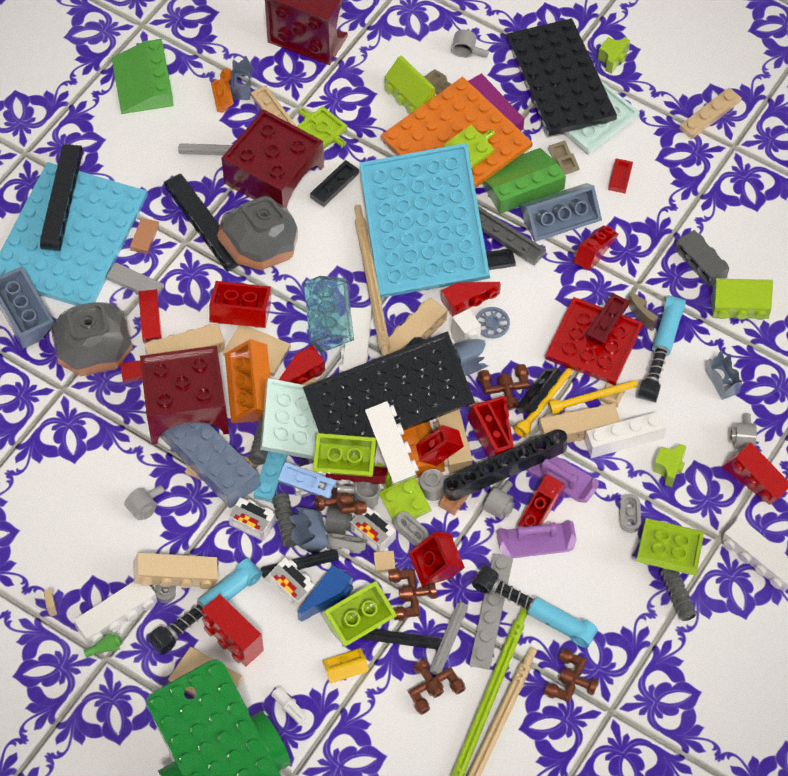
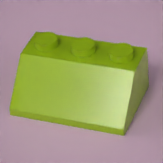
M402 55L396 59L385 75L384 88L386 92L392 94L396 101L407 109L409 114L435 96V87Z
M716 278L711 298L712 318L769 319L772 309L773 280Z
M317 433L313 472L373 477L377 448L376 438Z
M377 581L321 614L332 634L344 647L397 616Z

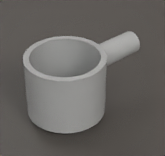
M464 29L455 32L451 50L456 56L467 58L474 53L488 57L489 54L488 50L475 47L477 37L473 32Z
M750 413L743 414L744 423H735L734 428H731L730 442L734 443V448H743L750 442L756 446L757 428L756 424L751 423Z
M429 469L423 472L418 484L425 498L430 501H436L445 495L443 485L445 480L444 474L437 469Z
M507 480L500 489L495 487L489 494L483 510L499 519H503L504 516L508 517L514 507V497L507 494L513 486L512 482Z
M358 482L355 486L338 485L337 493L347 492L348 494H353V502L365 501L366 506L372 509L378 503L380 485H374L370 482Z
M160 485L149 492L144 488H139L126 498L124 506L137 520L148 519L154 514L157 506L153 498L163 493L164 488Z

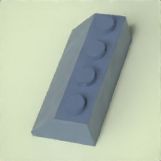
M588 183L520 204L524 222L535 242L602 221L595 187Z
M21 266L0 276V310L22 349L41 341L54 325V320L24 268Z

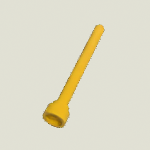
M567 368L558 378V382L550 389L547 397L538 405V409L530 413L525 420L519 421L515 425L514 431L518 436L526 438L531 432V424L546 407L548 401L554 397L571 376L572 370L570 368Z
M632 380L564 401L553 399L548 401L549 409L552 416L557 415L564 408L636 388L638 382Z

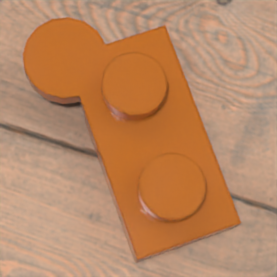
M228 68L221 71L220 80L216 79L211 83L216 108L221 113L234 104L229 84L232 71Z

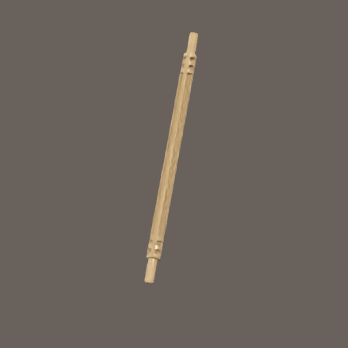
M355 205V225L379 350L382 351V356L390 354L389 349L391 347L366 219L363 217L361 205Z
M530 647L523 663L519 664L467 776H481L531 670L530 665L537 652L535 648Z

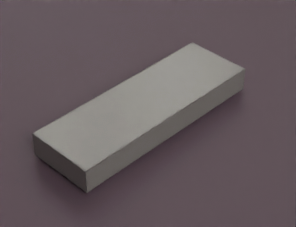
M115 263L106 275L107 280L139 294L138 291L157 289L159 296L164 289L163 283L118 263Z

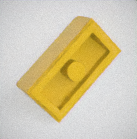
M361 648L322 660L330 683L353 677L369 670L367 660Z

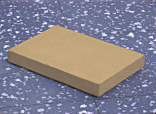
M238 326L224 349L223 356H225L226 352L249 339L267 344L270 375L274 377L289 352L291 344L249 326Z
M190 647L168 678V682L176 680L212 660V658ZM226 667L237 688L243 676ZM193 687L185 689L186 693L195 697L196 691Z

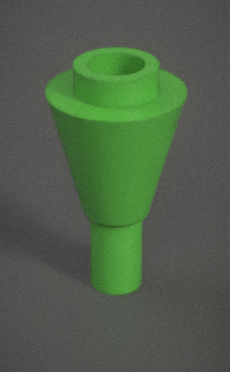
M111 631L94 646L83 651L87 658L96 653L120 650L119 645H122V641L118 633L114 634Z

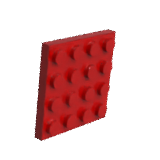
M573 297L549 346L545 359L616 385L641 332L643 322L622 315L604 346H601L587 339L586 336L603 307Z

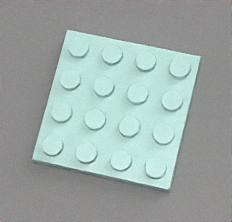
M602 80L601 82L617 114V120L564 133L588 154L604 144L639 117L640 114L635 107Z
M267 379L260 450L314 460L316 435L319 432L303 389L306 385Z

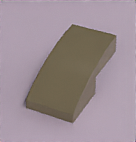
M436 69L424 76L435 87L436 95L451 85L447 81L446 75Z
M566 141L548 146L552 159L559 164L565 175L580 170L574 154L570 153Z
M631 292L629 295L630 310L640 322H643L646 328L653 331L657 325L658 316L646 309V300Z

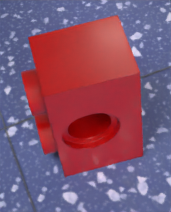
M442 425L416 444L420 462L438 466L464 447L459 430Z

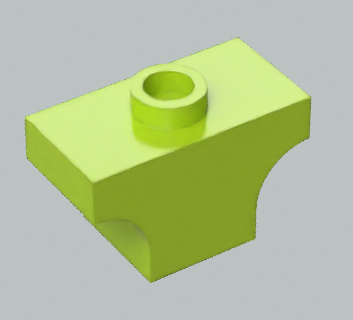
M608 37L599 48L598 60L606 64V72L612 74L617 66L625 61L630 47L629 39L624 37L621 40H613Z
M679 444L674 449L661 446L653 472L661 474L665 479V485L669 487L673 486L677 473H682L685 462H682L687 447L685 445Z

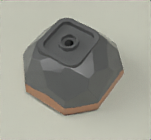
M265 196L236 206L224 213L217 237L237 264L264 270L290 260L293 257L298 239V228L288 209L272 198Z
M91 302L71 307L59 315L51 330L58 364L79 376L117 369L133 348L124 311L114 304L107 302Z

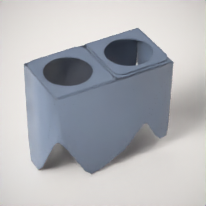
M244 56L240 62L234 59L232 62L231 88L233 100H250L252 64L250 65L247 56ZM246 75L249 77V81L246 84H239L237 77Z
M469 339L454 343V348L465 376L489 366L485 363H479L485 357H478L484 351L485 340Z
M721 350L713 360L709 359L706 373L721 399L724 400L740 393L742 380H740L738 370L732 368L731 354L724 358ZM715 369L722 370L725 374V377L722 379L721 375ZM724 384L731 385L728 390L724 391L723 389Z
M296 507L298 515L290 516L291 522L296 525L292 530L291 539L300 548L312 554H316L329 546L322 512Z

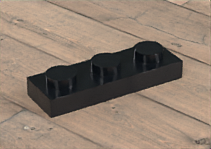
M345 160L310 193V198L325 207L359 174V169Z
M549 368L542 372L517 405L516 409L519 413H533L538 409V405L547 397L550 389L558 382V378L562 374L559 368Z

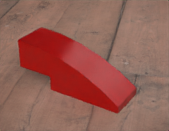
M157 289L138 291L143 344L151 340L162 339Z

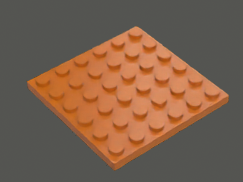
M463 76L381 134V140L397 155H404L442 148L445 143L470 125L481 134L492 129L495 135L488 139V143L495 149V152L472 169L475 188L533 146V142Z

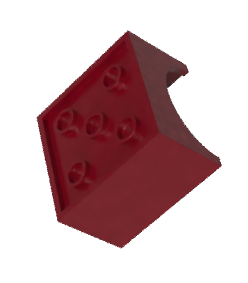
M265 0L268 43L331 65L348 37L347 32L337 30L338 16L343 0Z
M263 109L221 158L224 184L253 200L265 196L270 197L287 209L290 197L302 177L315 166L319 170L324 168L323 141Z
M217 345L140 356L146 415L152 445L158 444L160 435L166 430L186 423L212 424L221 429L223 435L229 434Z

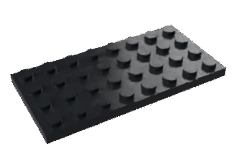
M572 18L506 34L507 42L548 136L617 120L614 107Z
M448 331L303 387L318 432L321 434L376 438L365 410L386 401L390 406L394 405L397 416L394 418L397 424L401 423L403 430L475 404Z

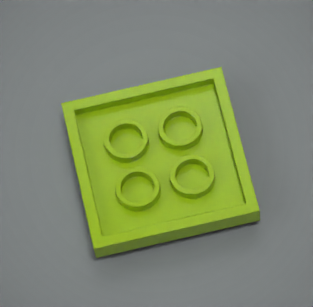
M646 518L636 562L696 576L704 532Z

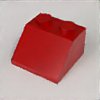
M435 531L408 552L422 587L428 586L429 583H438L451 579L465 568L450 533Z

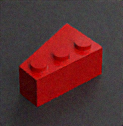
M506 395L472 405L468 415V420L488 459L514 448L511 426L509 425Z
M751 442L735 452L722 466L725 471L769 505L777 501L788 490V480Z

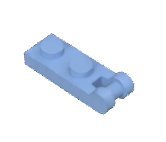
M287 462L284 463L278 479L280 483L313 495H322L324 499L332 497V488H335L337 483L334 479L326 478V476ZM320 483L325 485L324 490L318 488Z

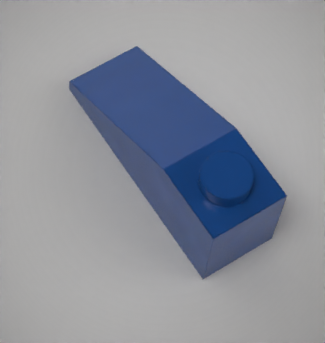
M332 565L297 611L298 620L302 622L339 603L345 596H349L353 590L352 577Z

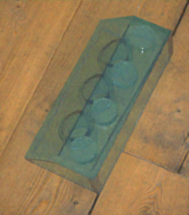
M318 276L304 282L310 343L320 353L353 341L354 334L347 279Z

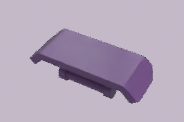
M557 456L549 460L545 459L544 462L527 469L528 473L541 481L548 474L563 482L566 487L563 493L578 502H588L599 485L598 480Z
M570 520L561 524L553 522L546 525L518 526L517 529L506 530L500 528L497 530L499 548L502 554L512 558L569 552L574 549L577 540L574 523Z

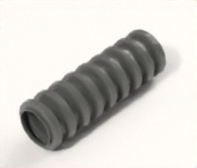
M263 415L259 418L249 455V461L256 465L264 464L268 451L260 450Z
M279 493L272 498V502L274 503L273 507L275 508L274 511L282 545L290 548L297 545L291 539L292 530L296 525L291 522L290 516L294 513L289 495Z
M663 569L660 574L663 577L665 586L668 588V592L671 593L670 597L673 599V604H676L675 609L678 610V615H681L679 617L680 620L689 621L697 615V611L694 610L695 607L692 604V600L689 599L690 595L687 593L688 591L682 582L683 579L680 577V573Z

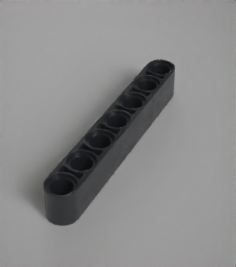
M62 145L40 238L41 249L61 250L82 159L81 145Z
M179 173L164 181L167 192L222 267L228 272L240 266L218 240L217 233L220 225L184 176Z
M561 429L553 430L448 476L443 484L445 497L450 501L459 500L544 462L545 459L549 460L563 454L567 450L566 432Z

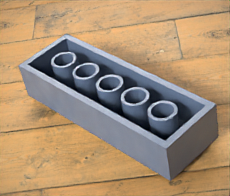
M198 422L181 424L166 430L160 435L161 439L194 470L229 508L233 507L240 497L245 498L261 486L258 472L210 424Z

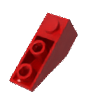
M603 225L580 244L573 262L587 270H591L600 261L619 233L615 232L611 227Z
M500 281L457 282L441 290V301L453 317L473 306H479L488 299L496 298L500 294L501 283Z
M311 345L294 356L279 380L302 385L308 380L322 375L325 371V361L314 346Z
M546 474L517 526L542 525L566 488L564 483Z

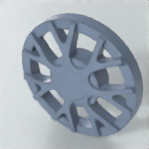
M484 308L475 317L477 320L479 317L485 319V322H478L481 324V327H486V329L481 330V335L486 338L495 339L502 337L509 330L510 318L500 308ZM491 311L492 315L487 316L485 312ZM498 312L502 314L500 318L496 316ZM507 321V324L501 325L500 322ZM501 328L503 331L499 333L496 329ZM493 330L494 334H488V331Z

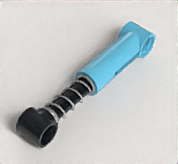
M667 296L662 319L652 347L654 353L652 355L653 360L650 361L651 367L648 368L649 374L642 380L637 398L657 402L661 388L660 374L664 370L662 367L666 363L664 361L665 357L671 353L679 322L685 308V299Z
M249 558L244 559L231 574L197 600V606L191 607V610L185 612L183 617L177 618L174 624L154 629L147 640L161 655L167 654L175 646L178 635L184 634L183 631L188 627L191 628V625L196 621L198 622L202 617V609L220 594L229 601L247 586L250 587L256 584L262 577V572Z
M482 566L472 582V586L481 593H498L500 597L507 598L509 602L513 601L517 606H522L525 611L528 610L527 614L570 637L580 647L588 648L598 631L597 626L592 622L584 619L580 620L539 597L532 599L529 597V594L525 595L521 593V590L514 589L512 585L508 586L499 579V574L491 567Z

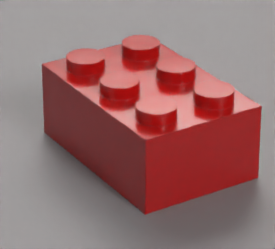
M216 281L209 304L210 322L266 328L271 307V287Z
M220 594L202 609V621L205 632L211 637H216L221 648L224 650L228 649L232 653V658L237 663H242L246 667L264 651L262 634Z

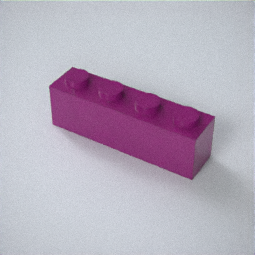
M482 73L468 80L474 88L520 131L524 130V118Z

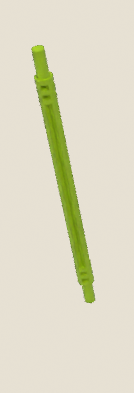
M521 607L517 620L513 622L451 776L465 775L525 627L524 622L528 610L525 611L523 607Z

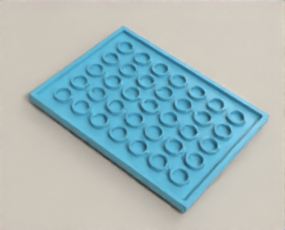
M467 143L359 163L380 298L450 286L457 282H472L490 278Z
M47 162L0 251V276L22 266L36 291L41 296L75 306L96 302L107 280L106 275L113 267L148 196L147 190L79 171L61 250H44L40 248V238L58 166Z

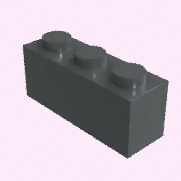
M693 230L677 240L675 251L709 288L715 286L716 278H727L729 272L727 262L717 255L716 250L705 242L702 235Z

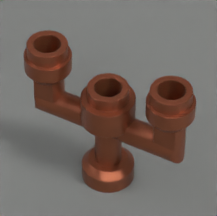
M519 364L515 367L516 377L520 380V382L513 383L512 377L509 374L504 373L498 376V385L491 386L492 377L489 371L482 370L478 372V381L482 384L484 394L504 392L507 397V410L514 409L519 404L518 399L513 397L511 390L530 388L528 380L529 371L525 364Z
M332 488L331 498L324 499L322 495L315 496V508L317 511H323L325 506L336 505L342 514L354 513L362 515L367 512L365 501H355L353 503V494H348L347 492L337 493V488Z
M396 568L388 570L389 582L398 583L401 580L408 579V585L399 588V597L404 602L411 601V608H404L402 606L393 608L397 615L394 621H404L406 618L421 616L419 600L416 597L429 595V598L437 599L435 583H429L426 588L415 589L417 585L415 569L399 570Z
M563 648L559 660L565 664L572 663L576 667L574 670L563 668L559 680L562 681V684L567 685L566 691L559 689L556 684L548 683L544 695L570 703L576 688L575 684L586 688L588 694L594 695L599 680L593 678L591 681L578 677L582 674L587 659L575 655L569 649Z
M427 659L421 660L413 666L415 673L421 674L426 681L407 691L415 703V710L420 715L430 710L428 701L422 698L420 693L427 690L428 694L433 696V698L441 696L444 693V686L441 682L445 679L449 680L450 688L456 695L466 690L465 683L457 677L452 667L433 678L428 670L430 664Z

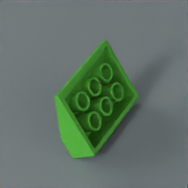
M162 39L144 41L112 57L121 114L174 106Z
M538 148L520 155L483 182L482 185L499 214L520 207L522 203L564 190L566 176L559 164L544 150Z

